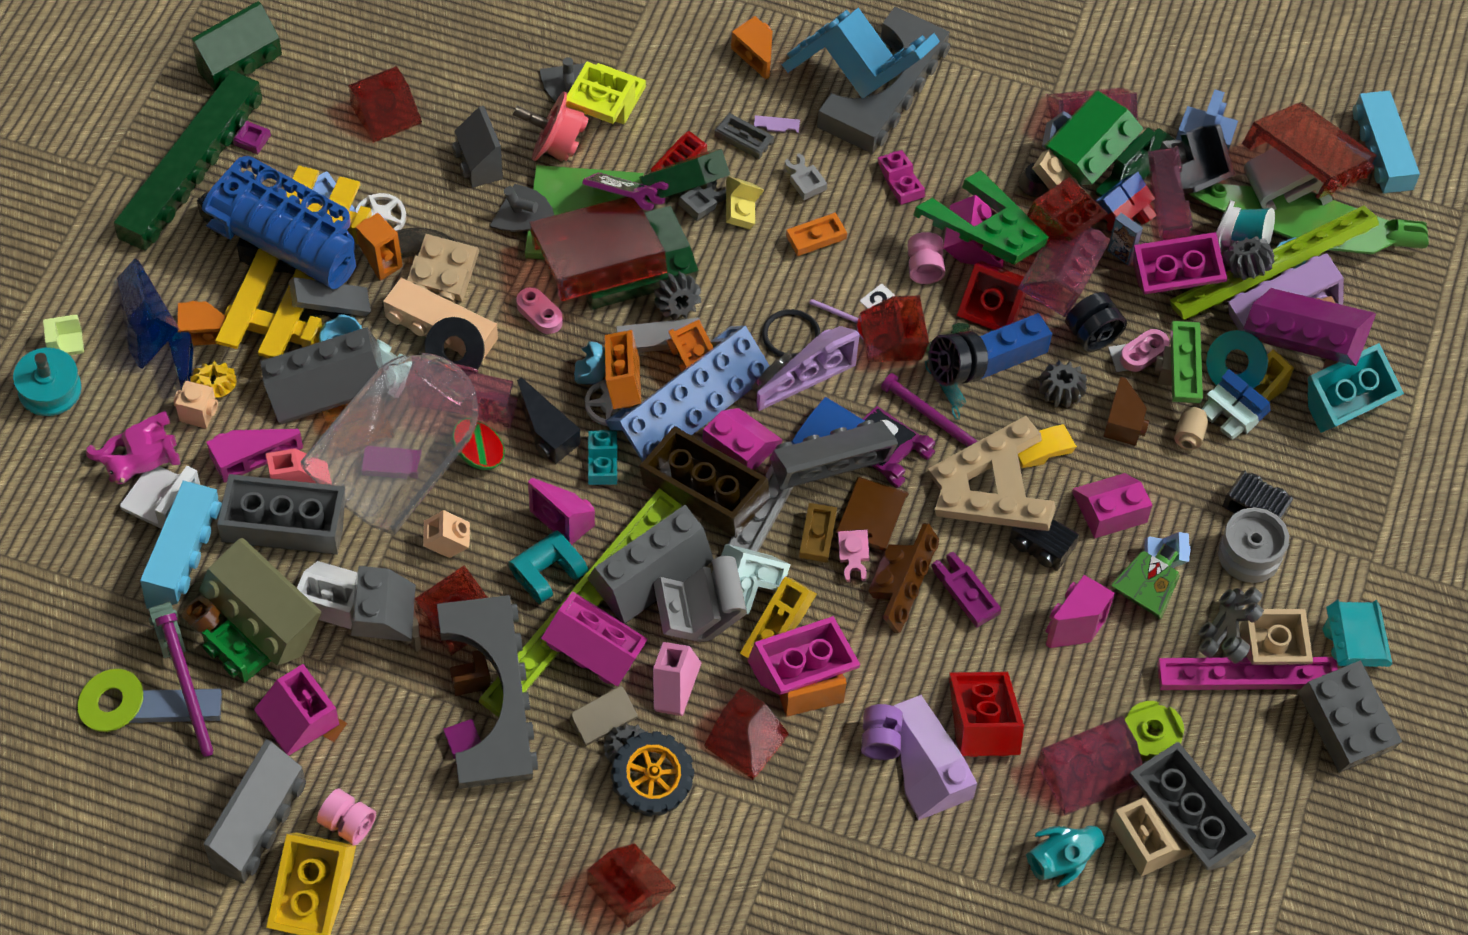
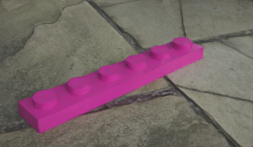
M1244 657L1238 663H1233L1228 658H1159L1157 662L1160 690L1301 689L1308 681L1338 670L1337 661L1333 657H1313L1312 664L1252 665L1247 657Z

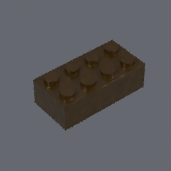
M675 426L640 464L643 486L654 492L660 488L682 506L686 505L692 514L734 538H737L770 498L767 477Z

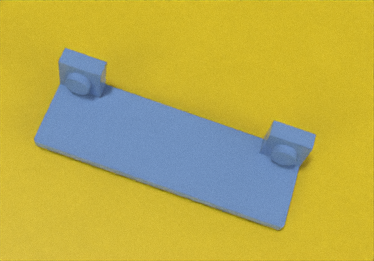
M730 326L711 340L712 350L645 399L641 404L634 405L631 408H621L605 420L609 429L622 430L643 462L674 426L690 435H693L721 411L727 409L773 373L746 326Z

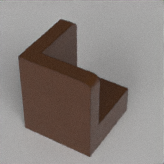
M472 651V663L450 667L455 696L487 690L490 687V675L486 657L480 651Z

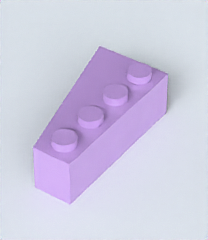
M1327 253L1321 256H1314L1307 260L1305 264L1295 269H1287L1279 277L1271 281L1261 282L1253 290L1235 295L1228 301L1229 315L1238 330L1245 331L1243 328L1252 304L1270 288L1311 298L1323 299L1332 296L1335 303L1343 305L1344 278Z

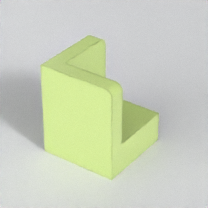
M78 315L43 319L47 348L60 349L69 355L84 353L83 335Z

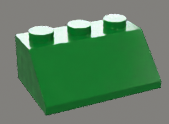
M1095 91L1044 146L1047 150L1050 149L1069 173L1078 181L1079 185H1091L1143 131V127L1127 108L1100 91Z

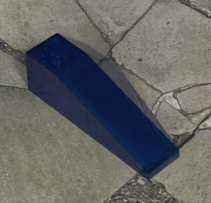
M134 259L117 277L128 349L138 367L143 369L174 336L179 328L140 261Z

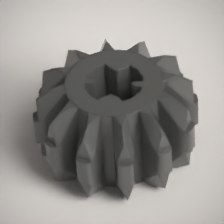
M1258 236L1252 239L1246 237L1243 241H1236V245L1230 246L1228 248L1229 252L1226 254L1227 266L1230 268L1234 278L1241 277L1242 280L1251 277L1255 279L1258 275L1264 276L1265 271H1270L1272 264L1275 262L1273 249L1270 247V244H1268L1266 239H1259Z
M679 271L676 277L668 273V280H659L661 287L654 289L656 296L654 300L662 315L665 317L671 316L676 321L680 315L687 319L689 311L696 312L695 305L702 303L699 296L701 288L695 283L696 281L692 276H685L684 273Z
M1060 360L1056 362L1055 366L1048 364L1039 379L1040 394L1045 395V402L1053 400L1055 408L1059 404H1063L1066 408L1071 403L1077 405L1087 389L1086 375L1081 374V366L1073 368L1071 361L1067 365H1063Z

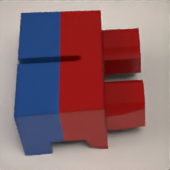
M1139 172L1123 178L1090 205L1096 214L1101 212L1107 220L1109 231L1113 229L1115 218L1120 213L1133 220L1132 217L1135 215L1141 225L1146 224L1157 216L1150 204L1155 198Z

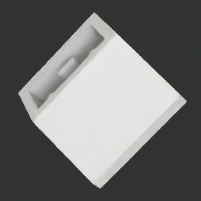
M317 561L303 572L297 589L322 611L319 620L351 629L357 572Z

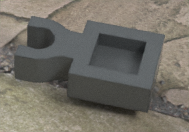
M712 181L707 184V188L704 190L698 186L679 198L678 205L698 221L715 210L717 203L726 199V189L720 192L714 191L717 181Z

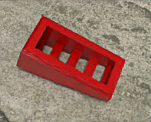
M687 131L651 168V172L675 164L672 162L674 160L676 162L685 160L686 158L681 155L682 153L691 158L707 152V144L692 132Z

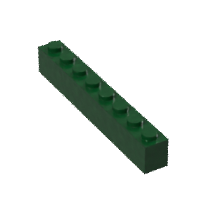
M233 70L230 71L114 221L119 240L144 251L158 240L162 229L167 223L172 222L178 208L188 201L191 191L203 181L205 173L210 166L216 164L223 149L232 143L234 135L248 120V116L254 109L260 106L262 94L258 81Z

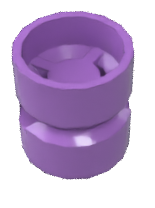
M886 704L871 705L864 710L863 730L865 731L862 734L861 751L865 756L877 760H890L901 754L902 738L899 733L902 731L903 713L899 708Z

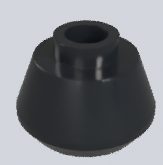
M1031 163L1019 175V187L1029 196H1046L1051 193V190L1032 169L1035 163Z

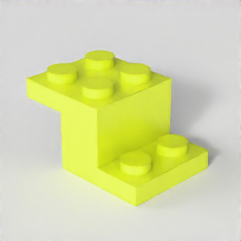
M586 62L567 94L566 107L584 112V114L612 124L618 122L625 125L646 88V80L600 63L595 65Z

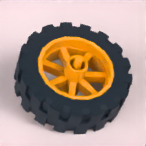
M653 731V733L642 732L638 736L628 739L618 750L610 773L613 783L612 788L614 793H617L619 796V801L623 805L626 804L630 807L629 810L632 812H640L644 816L657 814L660 816L676 809L691 790L695 773L692 767V757L685 751L686 747L681 742L675 741V737L669 734L667 736L662 735V732ZM648 752L661 754L657 763L651 762ZM642 754L647 768L632 762ZM665 757L671 762L673 769H661L660 765ZM630 769L643 773V777L632 783ZM675 775L671 788L660 776ZM646 782L648 783V793L644 794L636 787ZM657 782L666 792L653 796L654 783Z

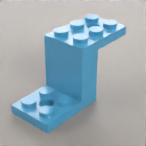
M858 7L851 13L845 10L834 18L833 21L817 30L812 36H808L787 53L789 59L781 65L788 73L825 47L863 99L921 60L940 40L935 33L927 38L921 35L910 43V46L905 49L902 48L892 55Z

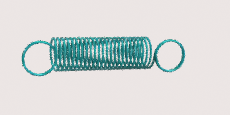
M926 360V361H925L926 369H927V371L931 374V372L929 371V369H928V367H927V362H928V360ZM939 384L952 405L954 417L959 420L960 413L957 408L959 406L954 405V403L957 402V399L960 401L963 399L966 403V399L957 385L955 387L953 385L946 387ZM953 408L957 410L958 418L956 417Z

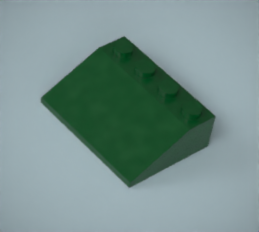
M671 206L566 233L590 310L652 294L654 289L661 287L659 280H668V273L676 277L680 271L685 276L690 275L696 280L699 272L691 246Z

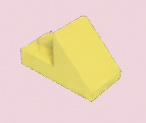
M728 176L726 178V223L751 230L755 225V202L762 195L764 189L753 183Z

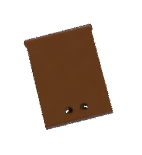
M857 477L856 485L836 536H838L839 531L868 530V546L886 551L909 493Z

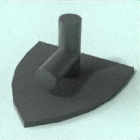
M566 57L563 59V66L540 69L544 89L554 102H556L563 91L568 94L585 63L573 65V59Z
M514 184L513 187L509 186L504 189L506 199L490 227L510 232L529 231L543 227L555 221L556 218L552 206L543 195L529 187Z

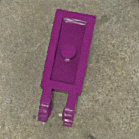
M950 552L946 555L948 564L954 571L952 574L939 560L931 564L937 578L943 582L944 587L976 628L1001 614L1002 609L971 568L965 565L956 553Z

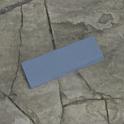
M194 689L204 721H221V689ZM143 690L141 708L129 723L191 721L182 690Z

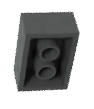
M1361 660L1308 681L1298 691L1339 773L1391 752L1402 743Z

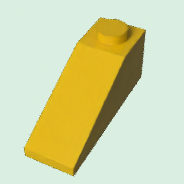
M785 576L740 654L749 658L754 642L795 629L803 619L817 593L794 579Z

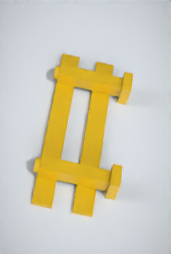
M298 165L292 179L313 189L319 176V171ZM339 176L329 199L349 211L361 185L360 181ZM286 191L288 198H289L291 195H294V196L297 197V192H296V191H294L292 194H291V193H288V192ZM313 203L307 209L317 212L322 206L318 203ZM360 206L358 213L349 211L351 224L347 231L353 236L355 244H358L355 226L372 216L371 208ZM341 216L339 218L332 217L334 223L337 220L343 221ZM258 249L233 304L229 305L226 309V319L215 342L219 345L238 349L246 330L265 335V338L258 350V355L272 358L283 354L288 342L300 344L302 348L319 343V333L323 326L321 318L310 316L308 322L299 320L304 308L293 307L290 286H288L276 314L256 309L279 261L276 257ZM297 269L293 277L315 280Z

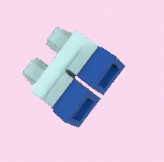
M1230 369L1222 376L1221 382L1215 389L1208 392V401L1202 408L1207 414L1208 421L1211 423L1221 414L1228 418L1220 428L1231 440L1243 431L1247 434L1271 411L1270 402L1251 386L1248 387V384Z

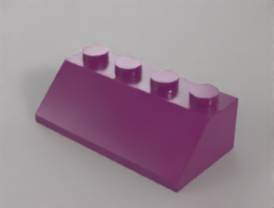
M1270 288L1252 304L1243 329L1245 332L1255 335L1265 344L1357 366L1376 314L1362 309Z

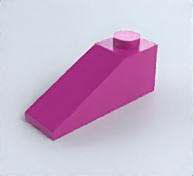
M299 429L232 430L225 434H218L213 439L207 441L210 458L225 483L228 480L229 474L243 475L266 465V453L294 448L300 450L303 448Z

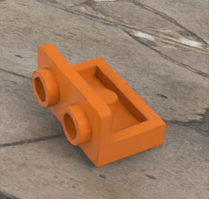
M699 319L676 331L674 329L668 331L670 339L666 340L673 356L679 354L683 362L679 365L681 372L713 349Z

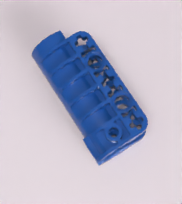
M243 156L237 159L211 188L203 202L202 210L214 217L206 227L230 240L236 235L331 289L342 286L356 268L355 242L353 236L347 231L351 224L349 211L338 203L253 157ZM251 166L252 172L246 170L242 173L241 168L247 169ZM269 178L277 181L271 187H267L262 183ZM231 188H238L235 191L230 190ZM286 191H287L288 193H291V194H292L294 191H296V192H297V197L294 196V195H291V196L288 198ZM313 203H318L322 206L317 212L307 209ZM340 216L342 217L343 221L337 220V221L334 223L333 220H332V217H334V218H339Z

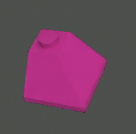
M531 478L528 481L530 512L553 532L558 530L563 534L571 545L595 526V509L588 500H582L573 492L535 478Z

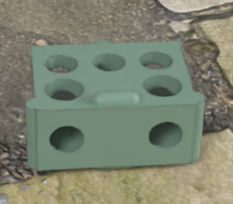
M170 601L148 608L151 615L149 622L150 625L154 626L164 658H171L162 626L157 627L155 619L171 613H176V617H178L177 611L173 609ZM176 621L174 622V626L179 638V642L182 651L186 652L181 632Z

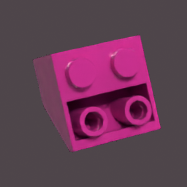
M976 195L950 205L951 211L974 227L997 214ZM946 228L943 249L960 263L975 265L979 261H984L1000 268L1003 267L1004 260L982 250L984 245L974 240L966 242L959 238L960 233Z
M1083 575L1078 584L1073 582L1065 594L1067 599L1063 605L1057 603L1049 616L1051 621L1045 630L1048 633L1046 646L1055 648L1091 642L1106 622L1115 593L1086 575Z
M304 664L277 679L254 709L257 716L288 756L339 725L336 707Z

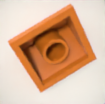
M843 674L779 695L786 717L844 703L846 678Z

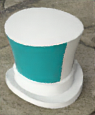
M1230 200L1216 232L1221 253H1224L1226 249L1232 246L1233 242L1243 241L1246 237L1252 239L1258 236L1259 239H1266L1268 244H1270L1275 224L1274 209H1241L1233 207L1235 201Z

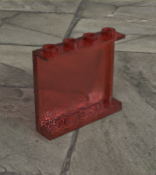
M1302 102L1254 121L1242 142L1249 150L1267 142L1323 182V185L1316 195L1318 199L1328 194L1332 195L1336 190L1344 189L1350 183L1355 184L1362 177L1366 178L1374 168L1372 163L1377 156Z
M623 197L530 222L533 246L535 250H541L558 285L560 301L667 273L665 250L644 211L631 197Z

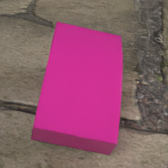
M902 150L878 157L881 171L900 205L925 197V188L914 175L913 164Z

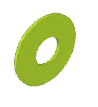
M110 669L97 674L84 686L78 699V713L82 722L90 729L98 732H110L127 725L141 708L144 694L142 684L133 673L124 669ZM109 689L120 690L123 699L118 708L111 712H104L99 709V698L105 691Z

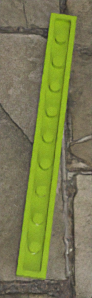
M659 488L572 591L599 607L604 600L587 579L594 567L677 511L682 505ZM572 591L526 643L523 651L518 653V662H524L526 670V680L521 681L522 692L528 691L560 653L551 649L546 641L541 638ZM499 676L479 699V703L497 717L500 716L503 705V690Z

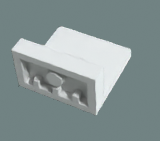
M158 466L149 472H144L120 504L121 510L162 529L182 481L200 485L197 470L186 466L181 474H175Z

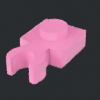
M868 530L839 531L840 563L849 562L844 571L846 582H850V573L854 570L861 573L862 581H866L867 572L861 561H869Z

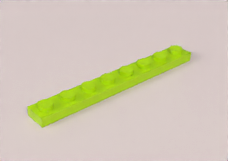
M1363 205L1273 249L1275 262L1272 264L1270 271H1265L1264 276L1258 275L1255 279L1251 277L1242 280L1241 277L1234 278L1231 271L1226 272L1227 282L1197 286L1170 299L1172 309L1183 320L1194 317L1199 312L1219 305L1236 294L1246 292L1249 288L1263 281L1270 280L1273 276L1287 269L1295 268L1298 264L1314 256H1319L1322 252L1335 246H1340L1357 235L1367 233L1370 229L1379 225L1378 218Z

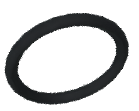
M785 309L772 314L766 320L762 329V338L766 347L772 353L782 358L793 359L798 353H785L771 344L768 338L770 324L780 316L798 315L811 323L815 331V338L819 336L820 328L815 319L801 310Z

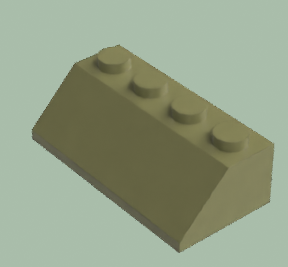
M244 538L238 539L208 568L199 592L277 666L303 656L322 613Z

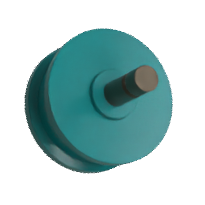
M40 348L33 350L23 356L14 369L13 380L19 400L28 411L36 415L54 416L69 410L80 397L82 385L76 363L68 353L60 349Z

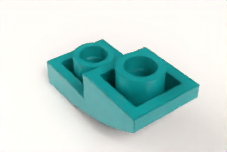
M588 431V485H617V431Z

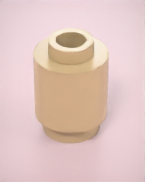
M1189 407L1181 414L1174 436L1175 442L1181 448L1193 450L1201 447L1208 425L1206 412L1197 407Z

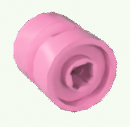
M922 232L910 237L907 244L908 256L910 257V278L920 284H931L941 280L945 276L942 238L931 232Z
M338 788L324 801L318 812L317 822L332 832L338 830V836L353 845H357L372 828L376 818V811L362 802L355 804L354 797Z

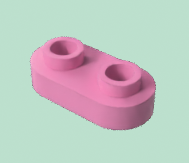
M525 288L518 293V311L538 331L544 334H553L561 329L563 324L561 310L540 290ZM546 315H551L552 317H551V318H546V317H544V316H546Z
M1157 329L1147 330L1123 347L1120 355L1121 365L1132 372L1145 369L1156 361L1157 356H1162L1165 346H1169L1168 336Z

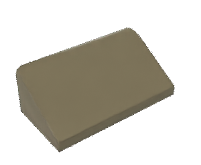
M619 686L573 711L570 714V723L585 746L609 734L613 727L623 726L625 722L629 723L638 718V715L623 686Z

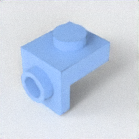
M1177 532L1163 539L1155 537L1145 538V552L1154 557L1163 544L1170 546L1178 552L1170 567L1175 568L1189 562L1190 546L1188 533Z

